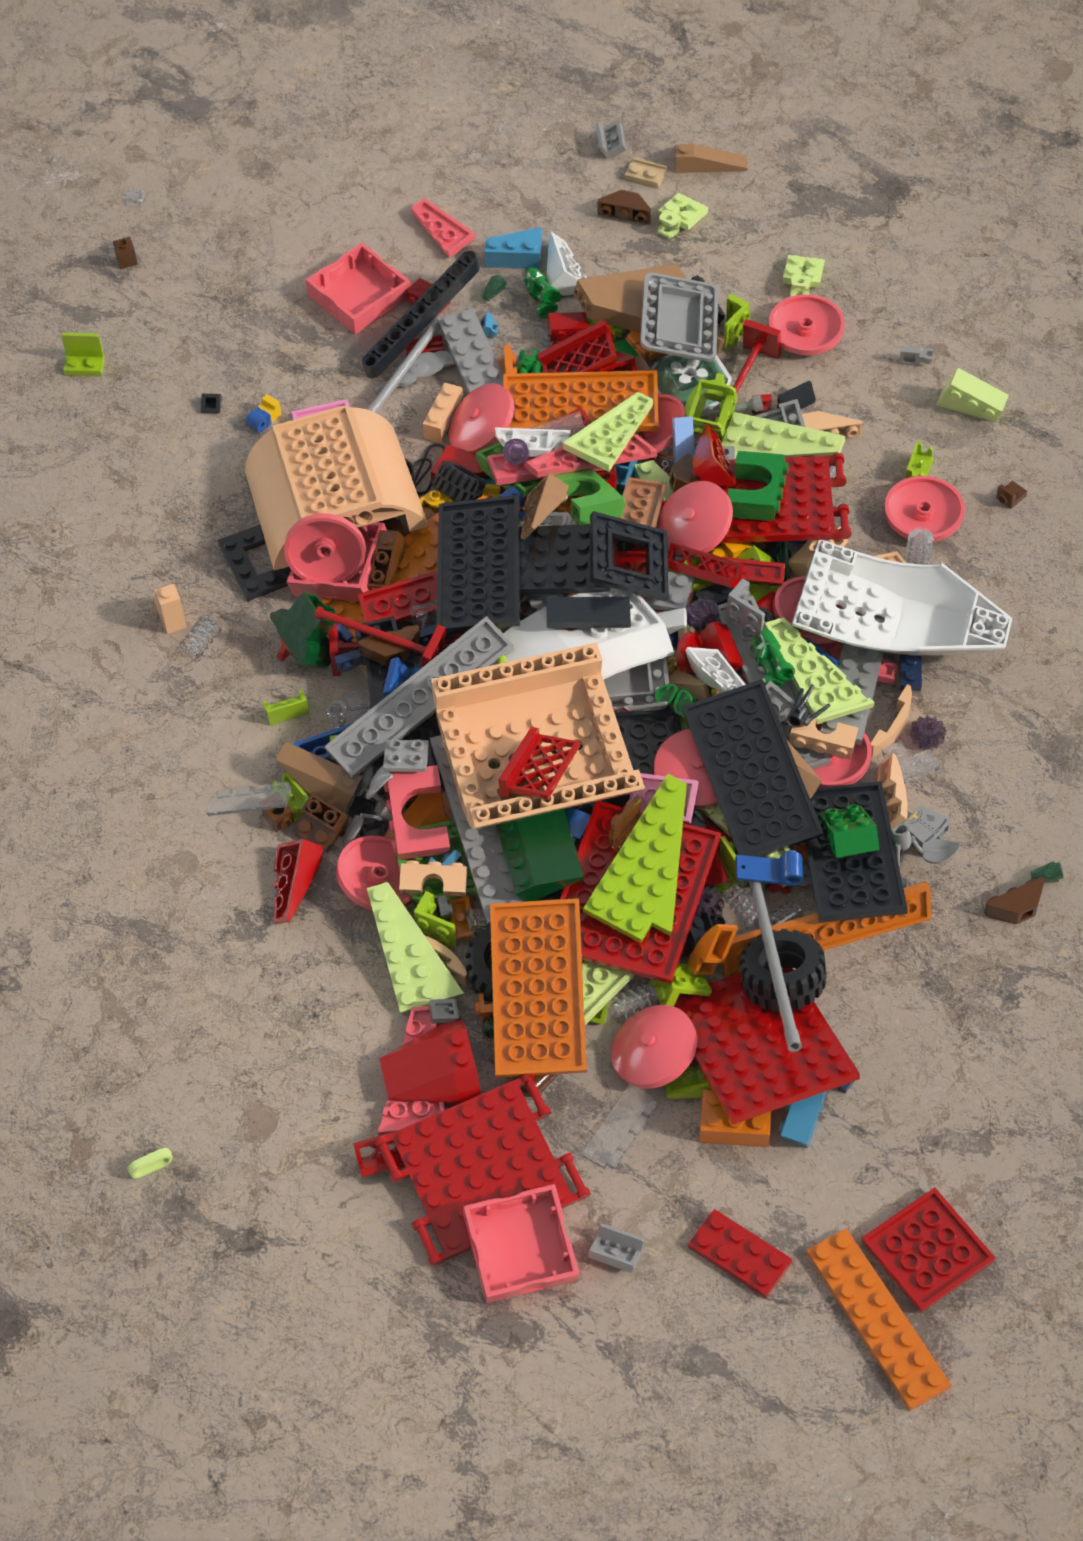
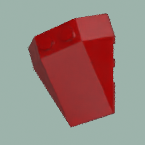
M463 1020L440 1024L379 1058L388 1100L412 1102L427 1100L431 1101V1103H439L441 1101L453 1102V1104L458 1105L481 1095L476 1065Z

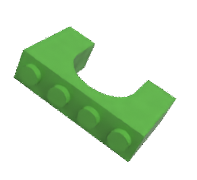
M592 468L553 475L569 485L567 490L568 497L583 495V497L571 499V518L580 526L590 524V514L593 511L614 517L624 516V497Z

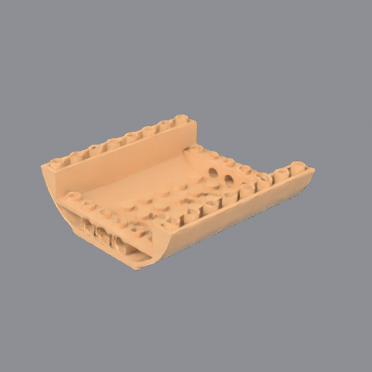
M344 405L273 425V429L256 442L246 460L245 474L274 570L288 567L284 555L286 535L297 521L309 515L320 513L337 515L347 519L357 528L404 515L409 532L429 526L394 428L386 419L372 411Z
M597 642L431 679L442 743L463 814H465L467 822L473 830L640 792L645 789L639 769L633 771L601 674L602 657ZM530 727L539 728V734L580 741L583 748L576 752L549 800L521 796L501 801L500 796L497 794V789H499L498 779ZM542 742L540 746L543 748L551 744ZM563 747V748H560V749H561V751L563 752V751L569 750V749H571V748H570V747ZM551 752L546 753L548 756L554 755ZM539 755V756L533 757L532 759H533L534 761H536V760L542 759L543 756H542V755ZM559 759L553 761V764L555 765L563 762V760ZM491 762H497L500 767L491 769L488 765ZM547 763L538 767L541 770L546 767H549V765ZM534 768L526 770L525 774L535 772ZM552 772L544 776L549 778L555 776V773Z

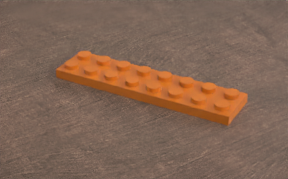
M847 1228L806 1250L807 1256L909 1411L951 1388V1383Z

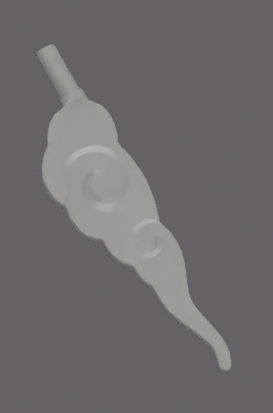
M493 340L488 341L490 346L494 344ZM450 350L421 353L396 387L409 386L416 380L433 375L444 367L454 365L455 361ZM404 360L400 362L398 367L393 371V374L396 372V370L399 368V366ZM387 383L374 388L376 395L381 392Z

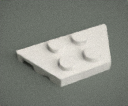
M495 427V436L510 456L539 457L561 448L563 442L571 437V430Z

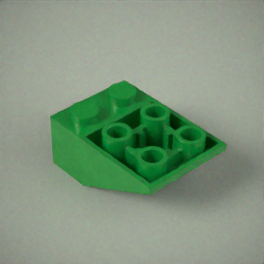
M853 804L848 805L845 809L831 808L825 810L824 813H819L830 848L836 858L879 850L877 826L862 806Z

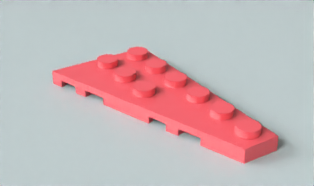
M634 433L615 464L657 457V450ZM563 447L526 462V469L537 478L545 477L549 473L557 475L598 467L564 450Z
M429 1006L412 1007L402 1045L436 1027V1023H431ZM387 1100L381 1125L378 1129V1136L398 1131L444 1111V1102Z

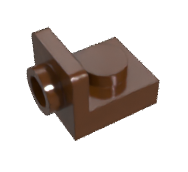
M1011 481L1006 486L1001 484L998 487L996 499L1001 504L1012 509L1027 496V490Z

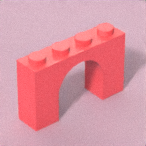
M438 765L427 766L426 772L390 771L393 777L384 784V791L389 792L390 800H386L387 812H392L393 820H389L390 833H395L396 838L395 841H392L393 854L398 853V859L403 860L450 852L447 826L416 829L408 825L401 814L404 804L410 798L422 794L441 792Z

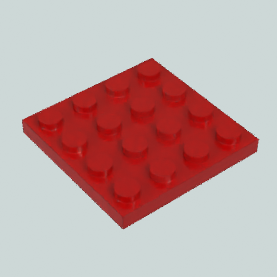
M935 1187L863 1236L861 1240L921 1313L995 1262L996 1258Z

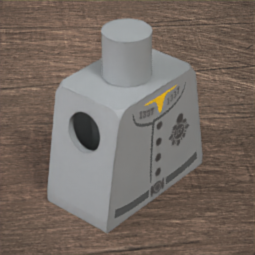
M919 806L913 813L907 810V819L903 824L909 826L910 835L915 836L916 842L923 848L922 845L925 842L936 839L942 840L950 830L951 819L924 806ZM911 843V846H912L916 851H918V850L916 849V847L914 846V844Z

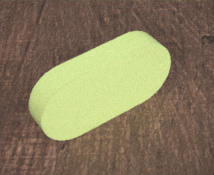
M162 1148L133 1161L127 1170L131 1178H141L171 1163L173 1156L168 1148Z

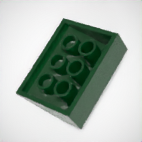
M564 809L496 825L515 894L523 902L536 901L585 879Z

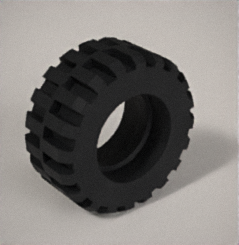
M491 922L486 923L485 929L480 927L476 931V937H471L469 947L466 948L465 963L469 983H472V989L475 993L480 992V994H483L485 1001L491 999L493 1002L492 972L487 967V960L492 955Z
M772 930L781 968L790 967L796 969L783 973L791 1010L795 1008L797 1010L805 1007L804 1005L813 1003L815 998L822 994L826 986L827 974L823 948L810 935L806 933L801 934L798 930ZM760 934L756 940L752 939L741 953L742 956L740 957L739 964L742 988L745 995L754 1004H759L761 1008L766 1010L770 1008L773 1012H779L780 1009L762 934Z

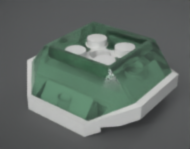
M717 354L713 361H702L671 355L655 362L652 370H657L658 394L672 395L678 398L684 407L690 393L699 383L700 379L715 380L716 374L719 373L725 375L726 385L731 386L732 377ZM707 399L703 411L719 408L721 402Z

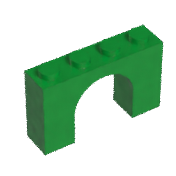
M737 452L735 479L761 481L767 484V486L758 490L729 489L727 495L732 503L733 518L774 521L775 514L780 512L779 500L783 498V488L781 487L785 488L786 475H788L789 463H785V454Z

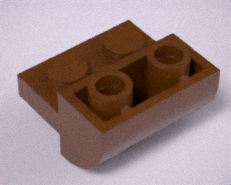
M312 793L300 810L303 814L292 831L305 840L322 846L323 851L328 853L338 836L342 837L348 825V815Z

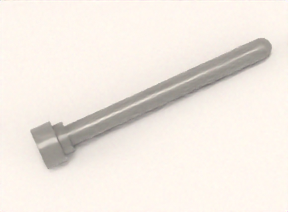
M761 395L753 396L748 402L736 404L734 412L747 409L755 410L756 412L762 411ZM720 407L702 411L700 419L719 416L721 413Z

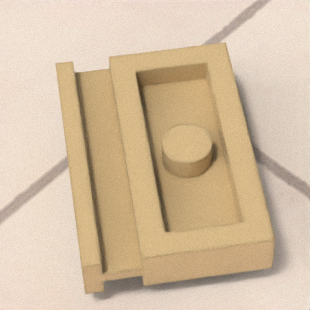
M633 157L632 163H630L624 174V180L659 188L664 174L667 172V166Z

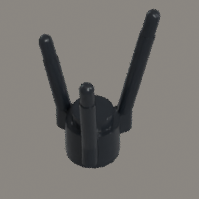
M814 684L810 685L803 698L804 688L800 689L793 707L787 715L791 725L795 727L808 726L813 719L830 708L831 705L826 704L808 717L809 711L804 705L815 687Z

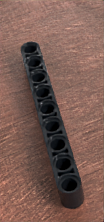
M474 251L462 253L364 355L362 364L368 377H378L478 273L480 266Z

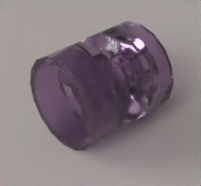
M514 438L505 443L503 455L511 465L521 466L529 460L530 449L523 440Z

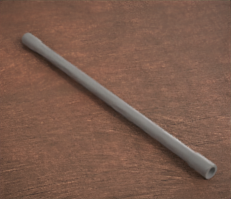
M435 317L431 321L419 341L367 410L374 413L379 411L433 336L440 330L438 324L439 317Z
M749 881L785 1030L784 1035L787 1048L791 1052H796L801 1049L800 1037L795 1026L761 883Z

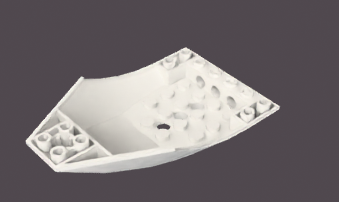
M819 540L791 625L835 641L870 650L907 655H966L1005 649L1012 617L943 563L941 565H920L895 562L866 555L825 540ZM836 605H840L844 609H839L836 607ZM855 612H860L863 616H859ZM880 615L885 621L879 623L875 621L874 616Z
M611 588V592L579 593L571 597H630L631 628H577L575 631H567L565 628H547L546 607L520 621V626L511 627L503 633L514 645V649L505 655L506 662L597 642L602 657L601 674L603 680L630 668L674 655L665 623L640 595Z

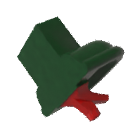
M302 592L289 610L279 609L276 612L270 613V619L277 628L282 642L276 656L279 661H284L291 654L302 666L327 668L331 664L330 644L326 635L335 623L323 618H315V612L318 606L334 614L336 611L334 608L325 605L317 594Z

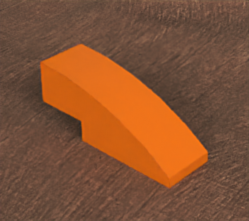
M716 924L703 935L687 962L693 975H713L717 964L724 963L738 930L737 925Z

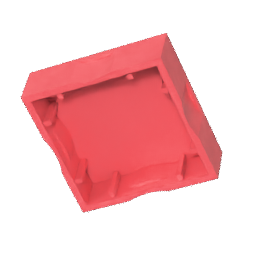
M362 242L342 255L336 262L307 278L306 286L309 297L356 335L407 301V288L409 289L411 282L395 268L387 265L379 255Z
M377 522L358 528L365 540L366 555L361 570L352 579L343 581V583L310 581L309 578L303 580L291 570L287 584L293 595L299 597L302 592L317 594L320 599L360 602L358 594L373 589V587H368L367 584L379 531L387 530L385 524Z
M555 1184L524 1191L509 1198H495L464 1206L463 1216L486 1304L578 1281L579 1271L571 1242L564 1228L563 1212Z

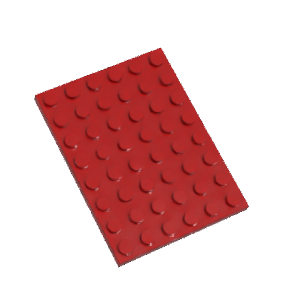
M596 801L577 852L585 879L565 887L560 900L579 899L582 960L672 985L721 839V833L683 823L672 933L669 936L651 926L642 943H639L583 912L587 901L643 814V812Z
M790 967L781 968L782 973L794 971V969ZM741 972L709 983L712 990L710 996L680 993L674 1007L680 1009L689 1017L697 1031V1049L693 1058L732 1125L860 1079L859 1071L815 1002L810 1005L806 1004L804 1008L799 1010L797 1008L792 1009L795 1026L800 1037L801 1049L791 1052L787 1048L780 1010L779 1012H773L770 1008L766 1010L761 1008L759 1004L756 1005L750 1001L742 988Z

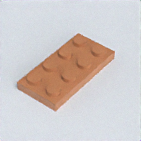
M628 477L623 493L625 499L624 516L618 518L656 528L667 490V483Z

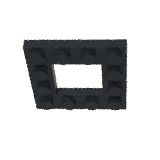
M593 511L590 514V582L665 602L669 598L667 531ZM612 538L646 547V575L612 566Z
M261 525L217 540L247 602L288 586L287 580L291 572L289 566L257 575L246 554V551L266 544Z

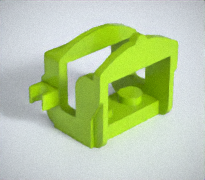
M717 373L715 380L700 379L687 399L685 416L693 417L694 438L700 439L706 424L712 428L721 442L724 438L738 398L736 388L725 384V375ZM707 399L721 402V413L719 417H716L715 422L700 419Z

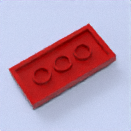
M434 571L358 594L365 622L394 616L397 624L437 612V572Z
M716 1209L711 1212L688 1243L689 1249L766 1299L793 1261L791 1257Z

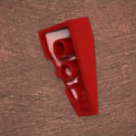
M708 424L703 428L692 460V473L698 480L701 479L716 485L733 487L736 485L735 475L732 470H728L730 463L724 455L725 450L720 438Z
M305 839L278 844L274 862V871L277 872V880L274 881V888L277 889V897L274 899L275 924L291 921L320 867L323 858L322 846Z

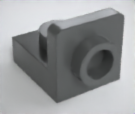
M446 895L437 896V917L451 923L450 916L453 915L451 903H447Z
M430 999L428 1006L431 1023H449L461 1020V1009L457 1007L456 999Z

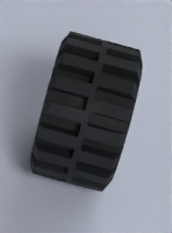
M442 461L431 482L438 491L457 502L478 499L486 486V483L478 475L451 461Z

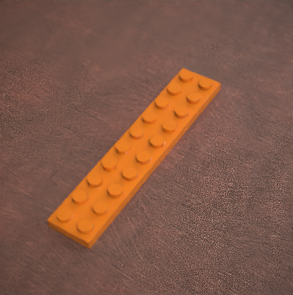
M923 882L904 888L908 914L819 922L817 913L773 925L771 928L775 931L788 929V931L798 930L801 934L806 933L812 939L814 938L824 951L931 920L930 886L928 882ZM760 929L734 937L725 961L721 963L725 978L740 973L739 961L742 956L741 953L752 939L756 940L757 936L761 934Z

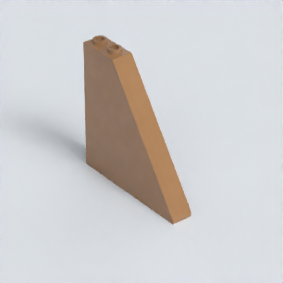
M673 264L577 279L574 296L578 299L582 310L585 311L589 319L596 321L604 319L607 324L640 332L645 275L648 273H658L684 279L686 277L679 266ZM717 327L716 353L719 354L721 353L725 338Z

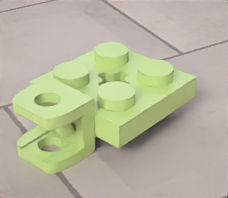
M677 193L658 210L659 222H662L658 227V234L672 238L680 232V227L688 231L708 213V207Z
M788 255L783 275V284H791L790 297L796 294H809L810 287L820 288L825 260Z

